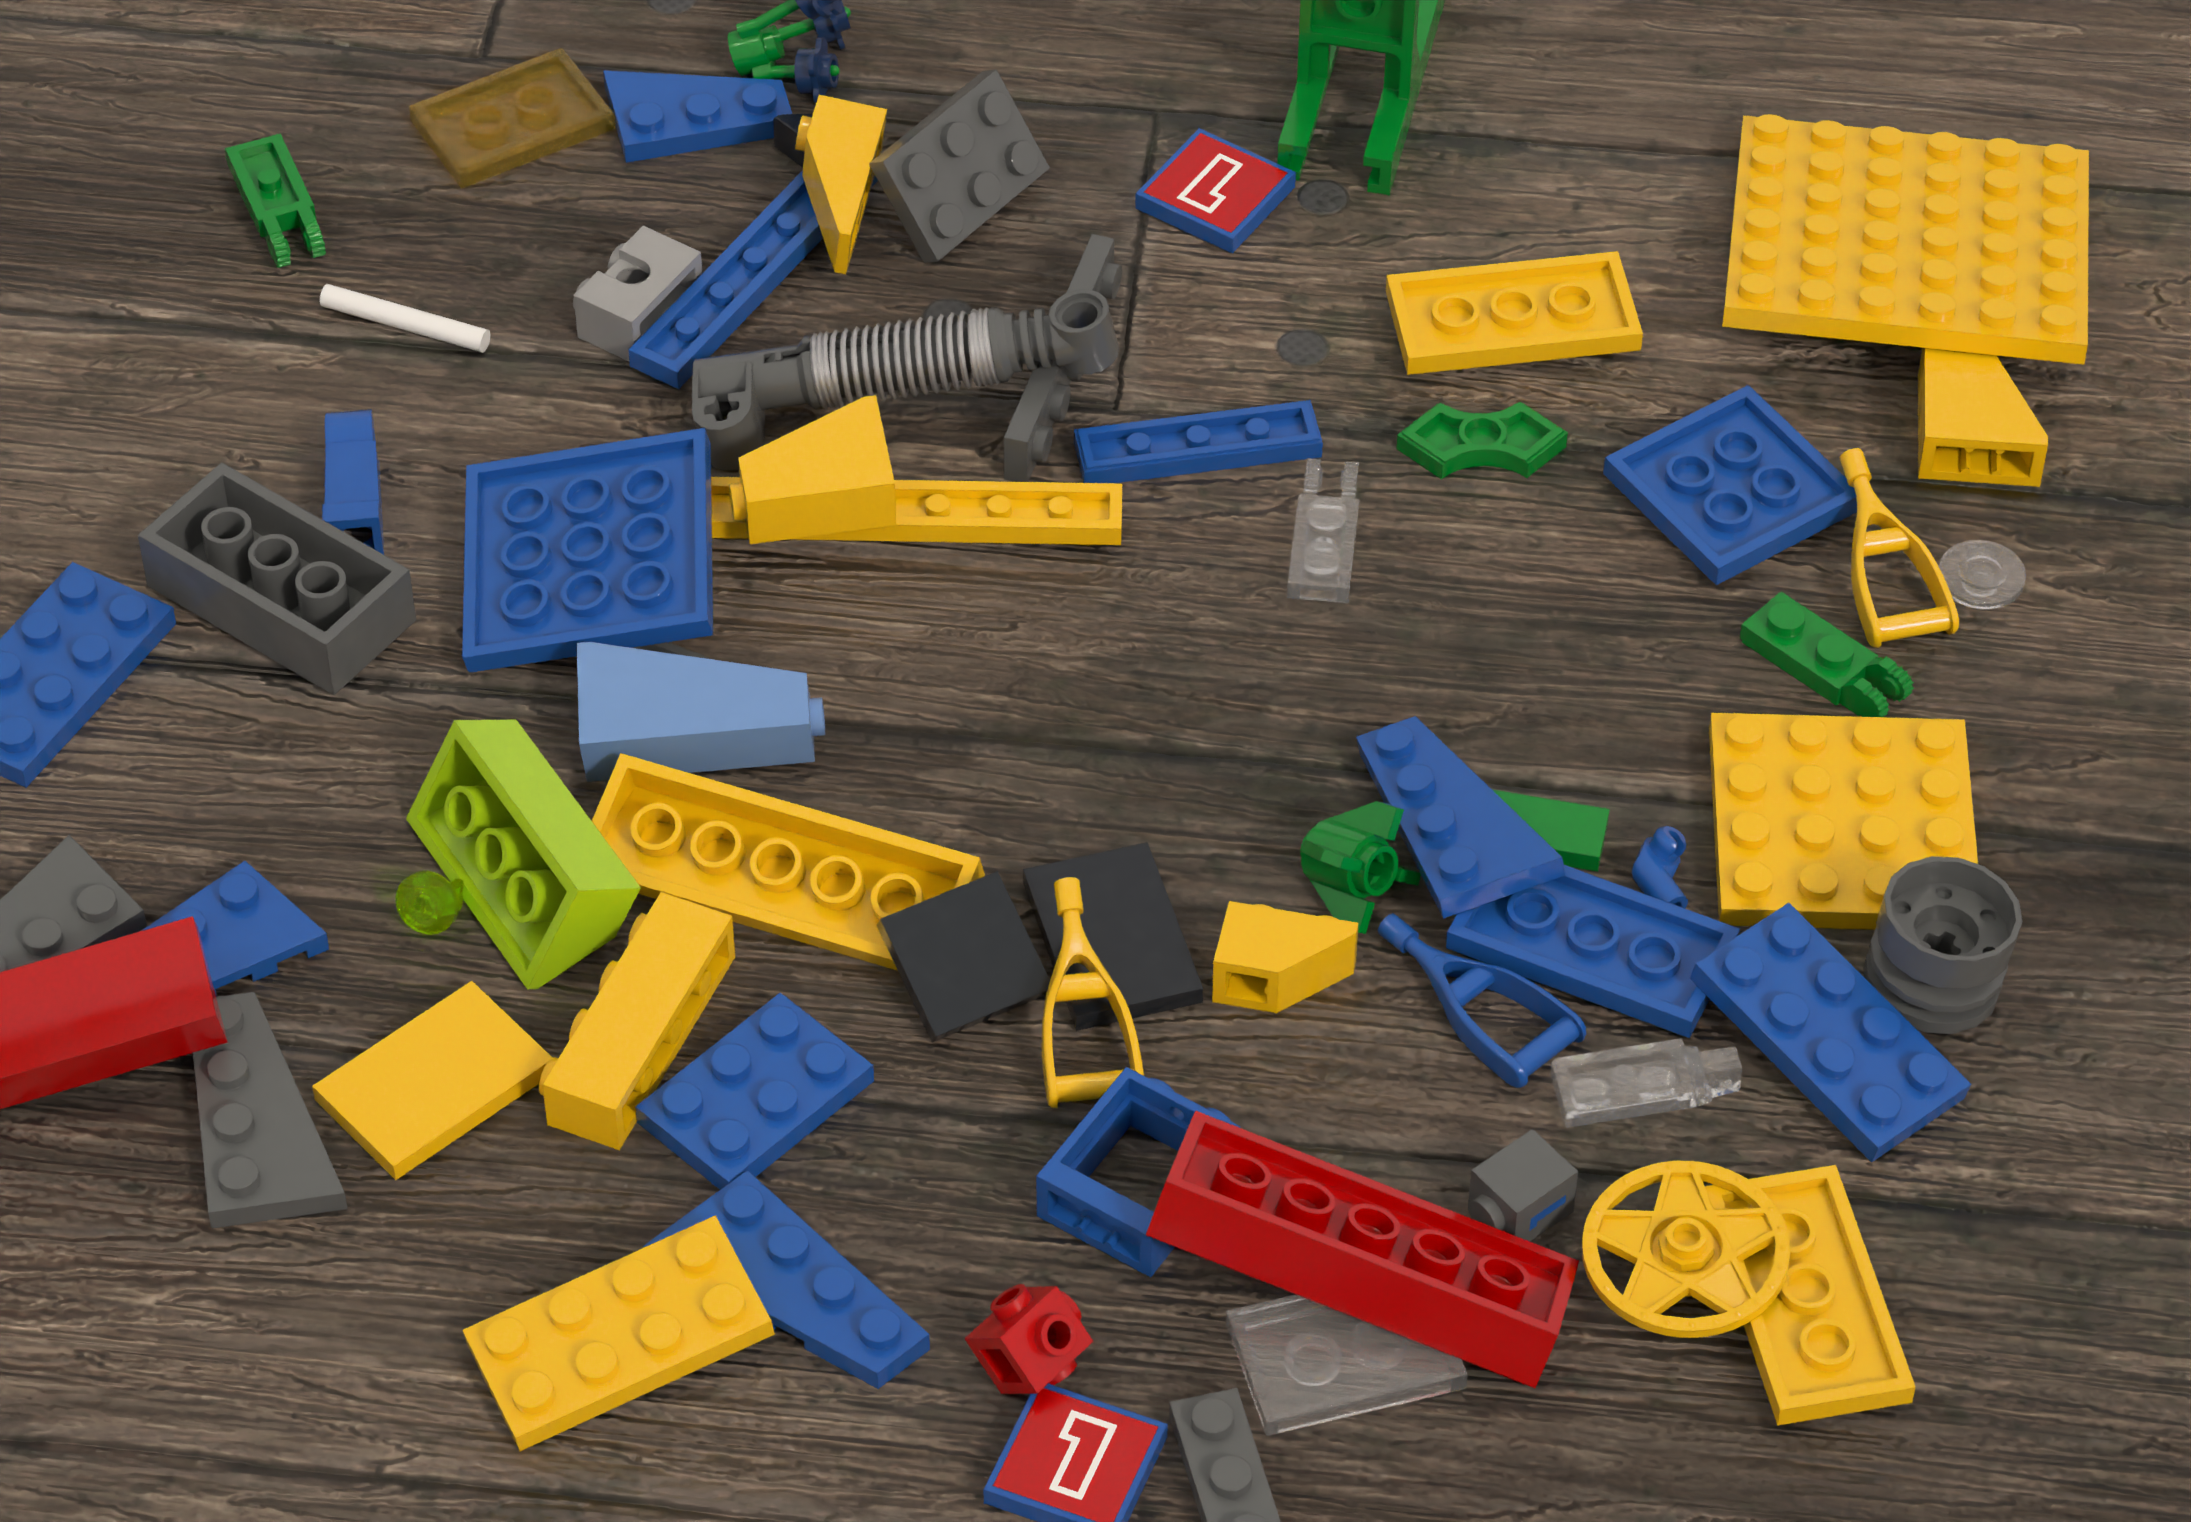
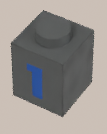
M1531 1129L1471 1170L1468 1211L1474 1220L1532 1241L1574 1212L1578 1170L1535 1130Z

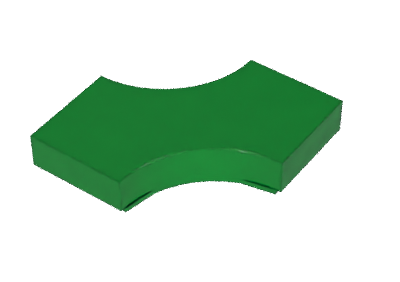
M1522 402L1492 413H1468L1439 403L1397 434L1396 449L1441 480L1453 472L1478 466L1499 467L1528 478L1567 447L1568 432Z

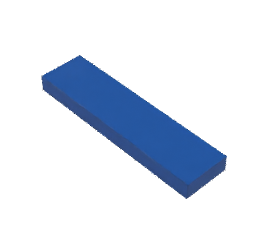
M1311 400L1074 429V447L1083 483H1121L1322 457L1323 448Z

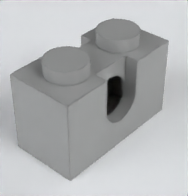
M642 226L626 243H622L615 248L610 256L608 270L605 273L597 271L591 278L585 279L578 286L573 298L578 338L629 362L628 349L702 274L701 252L648 227Z

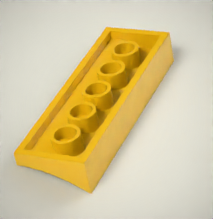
M622 753L619 755L592 819L593 824L641 887L638 894L657 899L659 894L663 892L731 915L735 923L893 970H897L877 928L879 920L985 876L980 857Z

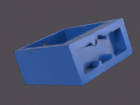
M1125 1067L1037 1174V1217L1139 1272L1152 1277L1175 1248L1172 1245L1146 1236L1154 1212L1089 1178V1176L1130 1126L1179 1151L1195 1110L1239 1128L1240 1126L1233 1123L1221 1111L1210 1107L1205 1108L1174 1092L1165 1082L1156 1078H1147Z

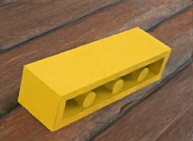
M661 892L648 914L641 913L636 918L629 934L628 946L618 962L613 960L607 965L600 980L599 993L589 1009L583 1008L578 1012L570 1029L568 1044L560 1057H552L543 1069L539 1082V1093L544 1096L548 1126L620 1151L637 1122L635 1106L657 1089L735 959L733 918L731 915Z

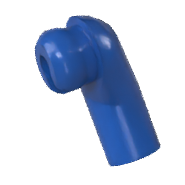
M1659 827L1653 834V837L1646 838L1633 864L1632 876L1643 894L1686 909L1688 899L1675 883L1673 877L1680 864L1679 856L1686 850L1687 845L1681 832L1673 827Z

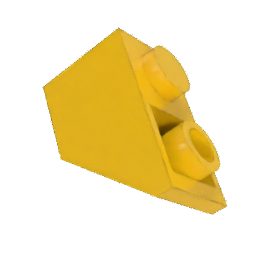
M1229 901L1213 961L1212 1002L1278 1013L1353 975L1356 966L1359 923L1339 920L1327 915L1316 916L1274 909L1263 904L1251 905Z

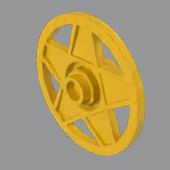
M1667 1161L1651 1164L1624 1175L1611 1184L1598 1197L1584 1225L1582 1257L1587 1277L1599 1298L1618 1316L1639 1328L1653 1333L1679 1338H1699L1719 1335L1737 1329L1758 1317L1770 1306L1781 1291L1788 1273L1790 1239L1784 1218L1771 1198L1752 1181L1718 1165L1697 1161ZM1661 1182L1654 1211L1612 1210L1629 1194L1651 1184ZM1703 1182L1734 1192L1754 1208L1714 1210ZM1774 1243L1773 1267L1763 1286L1756 1293L1739 1262ZM1597 1245L1635 1264L1623 1295L1615 1288L1603 1270ZM1690 1296L1719 1313V1315L1698 1318H1682L1661 1314L1684 1297Z

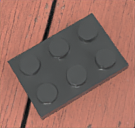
M997 69L982 71L869 163L924 263L937 262L1050 168Z

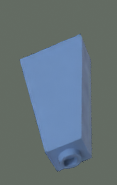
M594 642L577 643L579 746L587 782L609 780L620 753L688 773L815 762L814 736L826 735L822 697L810 698L807 673Z

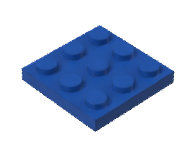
M1749 385L1606 456L1604 461L1603 474L1715 585L1734 577L1857 512L1854 487L1848 485L1846 477Z

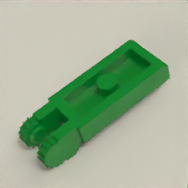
M281 133L225 148L227 165L260 237H265L270 255L276 267H284L291 263L290 247L282 232L298 227L301 229L304 245L311 254V257L316 258L326 255L325 243L317 224L314 204Z
M1782 591L1741 624L1740 639L1743 644L1834 705L1841 704L1857 716L1884 717L1890 710L1888 708L1889 703L1886 700L1887 697H1884V694L1888 696V699L1891 698L1894 702L1896 700L1900 702L1908 697L1914 689V682H1912L1911 676L1908 675V671H1905L1902 666L1899 667L1895 661L1887 656L1878 658L1877 654Z

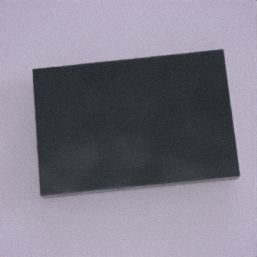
M1148 842L1023 869V885L1053 968L1058 959L1063 939V918L1059 917L1057 913L1054 882L1062 878L1073 877L1080 881L1084 909L1080 919L1085 935L1092 949L1121 991L1132 1018L1203 1003L1202 983ZM1075 963L1069 967L1066 975L1087 973L1089 971L1082 964ZM1106 997L1066 1001L1076 1031L1118 1022Z

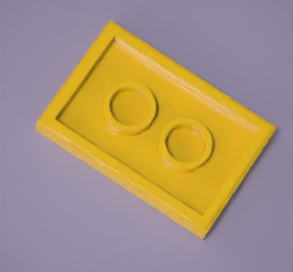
M470 981L314 1084L312 1088L315 1101L397 1180L537 1086L543 1069L552 1056L473 981Z

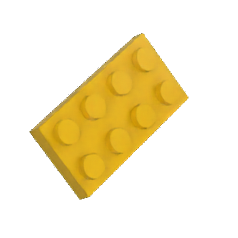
M1618 251L1386 276V296L1407 375L1641 351L1643 332Z
M1836 1165L1748 1179L1761 1188L1777 1206L1784 1218L1790 1239L1789 1268L1781 1291L1764 1312L1744 1325L1777 1426L1912 1403L1915 1384ZM1716 1185L1705 1186L1714 1210L1754 1208L1734 1192ZM1774 1243L1739 1262L1756 1293L1763 1286L1773 1267Z
M716 1215L462 1330L466 1343L519 1451L525 1450L775 1335L772 1320Z

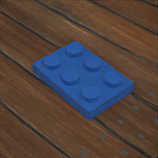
M780 992L635 1106L636 1119L640 1126L721 1190L747 1170L755 1177L763 1172L873 1083L874 1067L863 1056Z

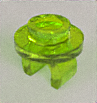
M427 870L410 874L400 883L396 891L395 902L400 917L410 928L422 934L434 935L445 931L455 922L459 910L463 906L464 881L456 878L450 883L442 875Z

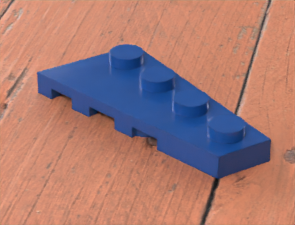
M1416 716L1356 737L1360 756L1384 803L1404 809L1398 831L1443 919L1565 876L1562 856Z
M748 1170L643 1246H649L716 1215L772 1320L773 1329L775 1330L776 1327H779L803 1340L805 1350L877 1389L881 1388L930 1350V1338L927 1331Z

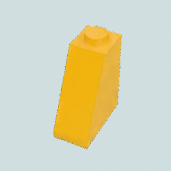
M1922 348L1918 371V478L2040 487L2048 447V436L1996 355Z
M876 395L862 397L739 457L740 483L729 484L734 521L745 520L749 544L896 526L895 482Z

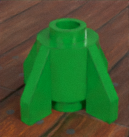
M1379 801L1318 822L1306 834L1300 849L1303 873L1310 880L1332 916L1339 920L1359 923L1358 933L1363 934L1367 932L1375 906L1374 902L1363 898L1371 895H1382L1391 887L1394 880L1418 886L1421 877L1419 872L1398 865L1396 851L1385 840L1395 841L1404 809Z

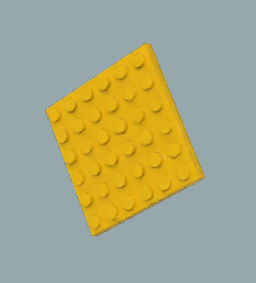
M1771 114L1759 117L1743 115L1722 327L2084 365L2088 347L2089 150H2079L2065 144H2052L2049 146L2020 144L2006 138H1994L1991 140L1961 138L1948 132H1937L1934 134L1902 132L1897 128L1880 126L1874 129L1844 126L1841 123L1830 120L1816 123L1794 121Z

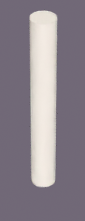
M326 284L320 295V305L322 307L478 352H485L490 342L491 334L488 329L334 285Z

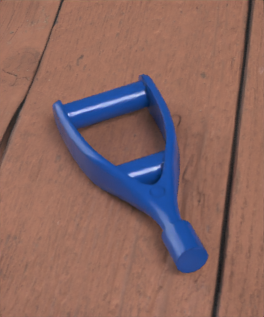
M1394 913L1386 916L1380 923L1378 934L1400 952L1410 953L1420 964L1430 980L1448 1021L1457 1036L1480 1061L1510 1086L1515 1088L1526 1086L1528 1077L1572 1042L1580 1043L1584 1040L1586 1026L1583 1020L1564 1003L1532 981L1500 966L1462 958L1435 949L1418 939L1419 933ZM1446 977H1457V979L1449 984ZM1485 989H1489L1526 1007L1551 1024V1026L1511 1056L1471 1019L1463 1009V1006Z

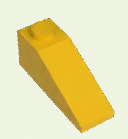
M819 95L813 116L802 115L795 150L805 152L802 176L834 272L846 275L875 176L869 163L882 152L887 109Z

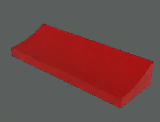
M193 916L0 972V1109L228 1043L200 933Z
M1196 1110L1166 1179L1146 1232V1236L1532 1388H1536L1559 1335L1579 1260Z

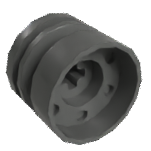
M1931 856L1906 864L1891 876L1876 921V929L1863 967L1864 978L1919 1031L1954 1034L1977 1027L1993 1013L2008 970V963L2023 922L2019 900L2006 881L1988 868L1959 857Z

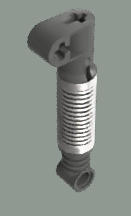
M1078 289L1065 293L1050 306L1049 314L1047 315L1042 307L1035 308L1033 317H1031L1028 310H1022L1019 313V319H1016L1013 312L1005 313L998 307H986L984 310L980 308L978 311L972 309L969 315L963 310L959 316L951 312L948 318L940 314L937 320L930 315L927 321L919 317L916 323L909 318L906 324L898 320L895 326L890 322H887L884 327L877 323L874 329L866 325L863 331L856 326L853 332L845 328L842 334L836 329L832 334L826 331L824 334L820 332L817 335L814 332L813 335H804L801 341L795 345L695 359L693 362L692 415L696 428L706 429L711 443V465L723 471L739 470V457L765 445V410L808 404L815 410L823 408L827 410L828 407L831 409L834 406L837 408L839 406L843 407L845 398L850 404L856 401V396L860 399L866 397V395H876L877 398L878 393L880 399L885 401L887 392H889L891 398L895 400L899 390L900 394L906 398L909 392L908 389L916 397L919 393V387H921L925 395L928 394L930 385L935 393L939 392L940 384L948 392L951 382L957 390L961 387V381L969 389L972 384V375L978 387L981 384L987 386L988 383L993 385L994 382L999 384V382H1008L1014 373L1022 372L1023 364H1026L1029 371L1037 370L1038 362H1041L1044 369L1052 368L1054 359H1056L1058 366H1064L1070 372L1079 375L1094 374L1103 371L1113 364L1118 357L1119 345L1107 299L1101 293L1090 289ZM963 318H964L965 323H966V326H967L966 329H965L964 324H963Z

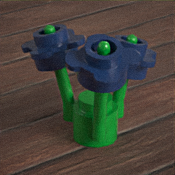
M787 0L754 19L737 23V30L728 33L729 50L736 70L741 76L753 73V78L756 79L795 78L799 93L813 94L816 104L819 95L825 96L828 89L835 88L838 84L840 72L838 59L834 53L828 54L827 43L836 40L839 49H845L841 32L851 29L848 17L851 15L850 9L843 6L842 0ZM798 9H801L808 17V19L779 29L775 25L769 26ZM815 30L817 35L815 48H800L796 54L795 65H776V60L784 58L785 55L782 41Z

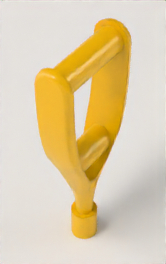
M1853 448L1843 452L1839 460L1848 485L1854 487L1857 500V515L1851 554V582L1856 608L1869 645L1874 648H1880L1882 642L1941 631H1946L1949 635L1956 633L1959 628L1958 612L1945 578L1931 552L1921 539L1908 529L1877 497L1869 482L1872 476L1863 451L1859 448ZM1872 524L1882 528L1866 532L1867 527ZM1902 550L1922 576L1936 607L1878 618L1867 584L1864 557Z
M1073 877L1062 878L1054 882L1057 913L1059 917L1063 918V939L1048 986L1042 1019L1043 1076L1046 1099L1051 1108H1058V1103L1100 1099L1123 1071L1114 1070L1055 1076L1052 1018L1056 1002L1106 997L1119 1022L1127 1049L1130 1069L1144 1076L1139 1042L1129 1008L1121 991L1092 949L1085 935L1080 915L1084 912L1080 881ZM1075 963L1082 964L1089 971L1087 973L1066 975L1069 967Z

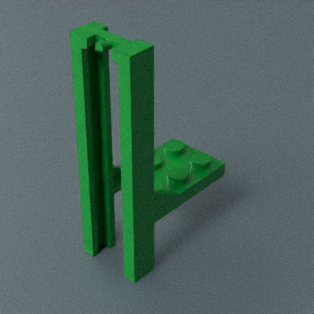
M1300 0L1297 83L1278 142L1277 164L1296 172V180H1300L1339 47L1385 53L1384 87L1363 156V166L1372 167L1367 192L1390 195L1445 0Z

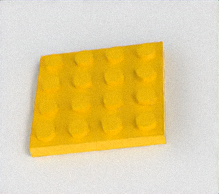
M1711 713L1709 742L1718 915L1720 922L1731 926H1754L1787 903H1790L1814 928L1875 930L1882 900L1891 876L1906 864L1931 856L1959 857L1978 864L1965 720Z

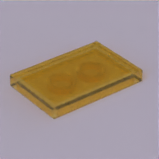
M563 48L556 49L409 106L411 122L461 189L615 129L614 113Z

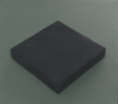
M998 871L881 918L877 924L883 941L932 1043L1047 994L1050 979Z

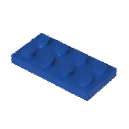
M72 562L0 638V776L27 788L176 625L174 608Z
M1564 865L1565 876L1458 913L1447 931L1446 948L1487 964L1506 968L1525 978L1687 1038L1691 1037L1710 1000L1690 979L1695 963L1740 934V928Z
M1787 903L1695 963L1690 979L1871 1163L1965 1099L1971 1083L1790 903Z

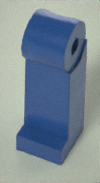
M372 409L326 413L325 502L322 504V520L341 531L360 527L370 529L373 535L364 544L384 555L380 463L377 455Z

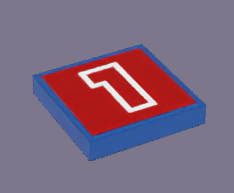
M1199 128L1135 194V208L1233 254L1295 188L1296 172Z
M1047 1384L1038 1394H1030L983 1489L984 1504L1037 1522H1128L1167 1440L1168 1424Z

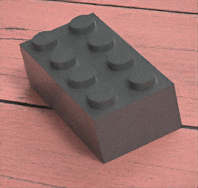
M222 462L138 534L148 587L332 695L340 691L416 621L410 570Z

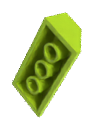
M516 719L453 721L406 820L527 990L539 989L614 939L641 887Z

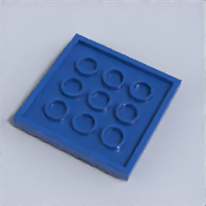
M705 428L466 465L462 659L469 673L577 656V643L581 642L634 648L713 635L711 443Z

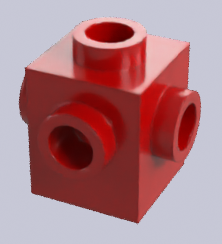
M1024 1284L1015 1285L995 1298L990 1305L993 1313L964 1338L1001 1394H1038L1047 1384L1055 1385L1061 1382L1077 1367L1075 1358L1093 1342L1081 1323L1082 1315L1079 1307L1069 1295L1059 1290L1057 1286L1026 1287Z

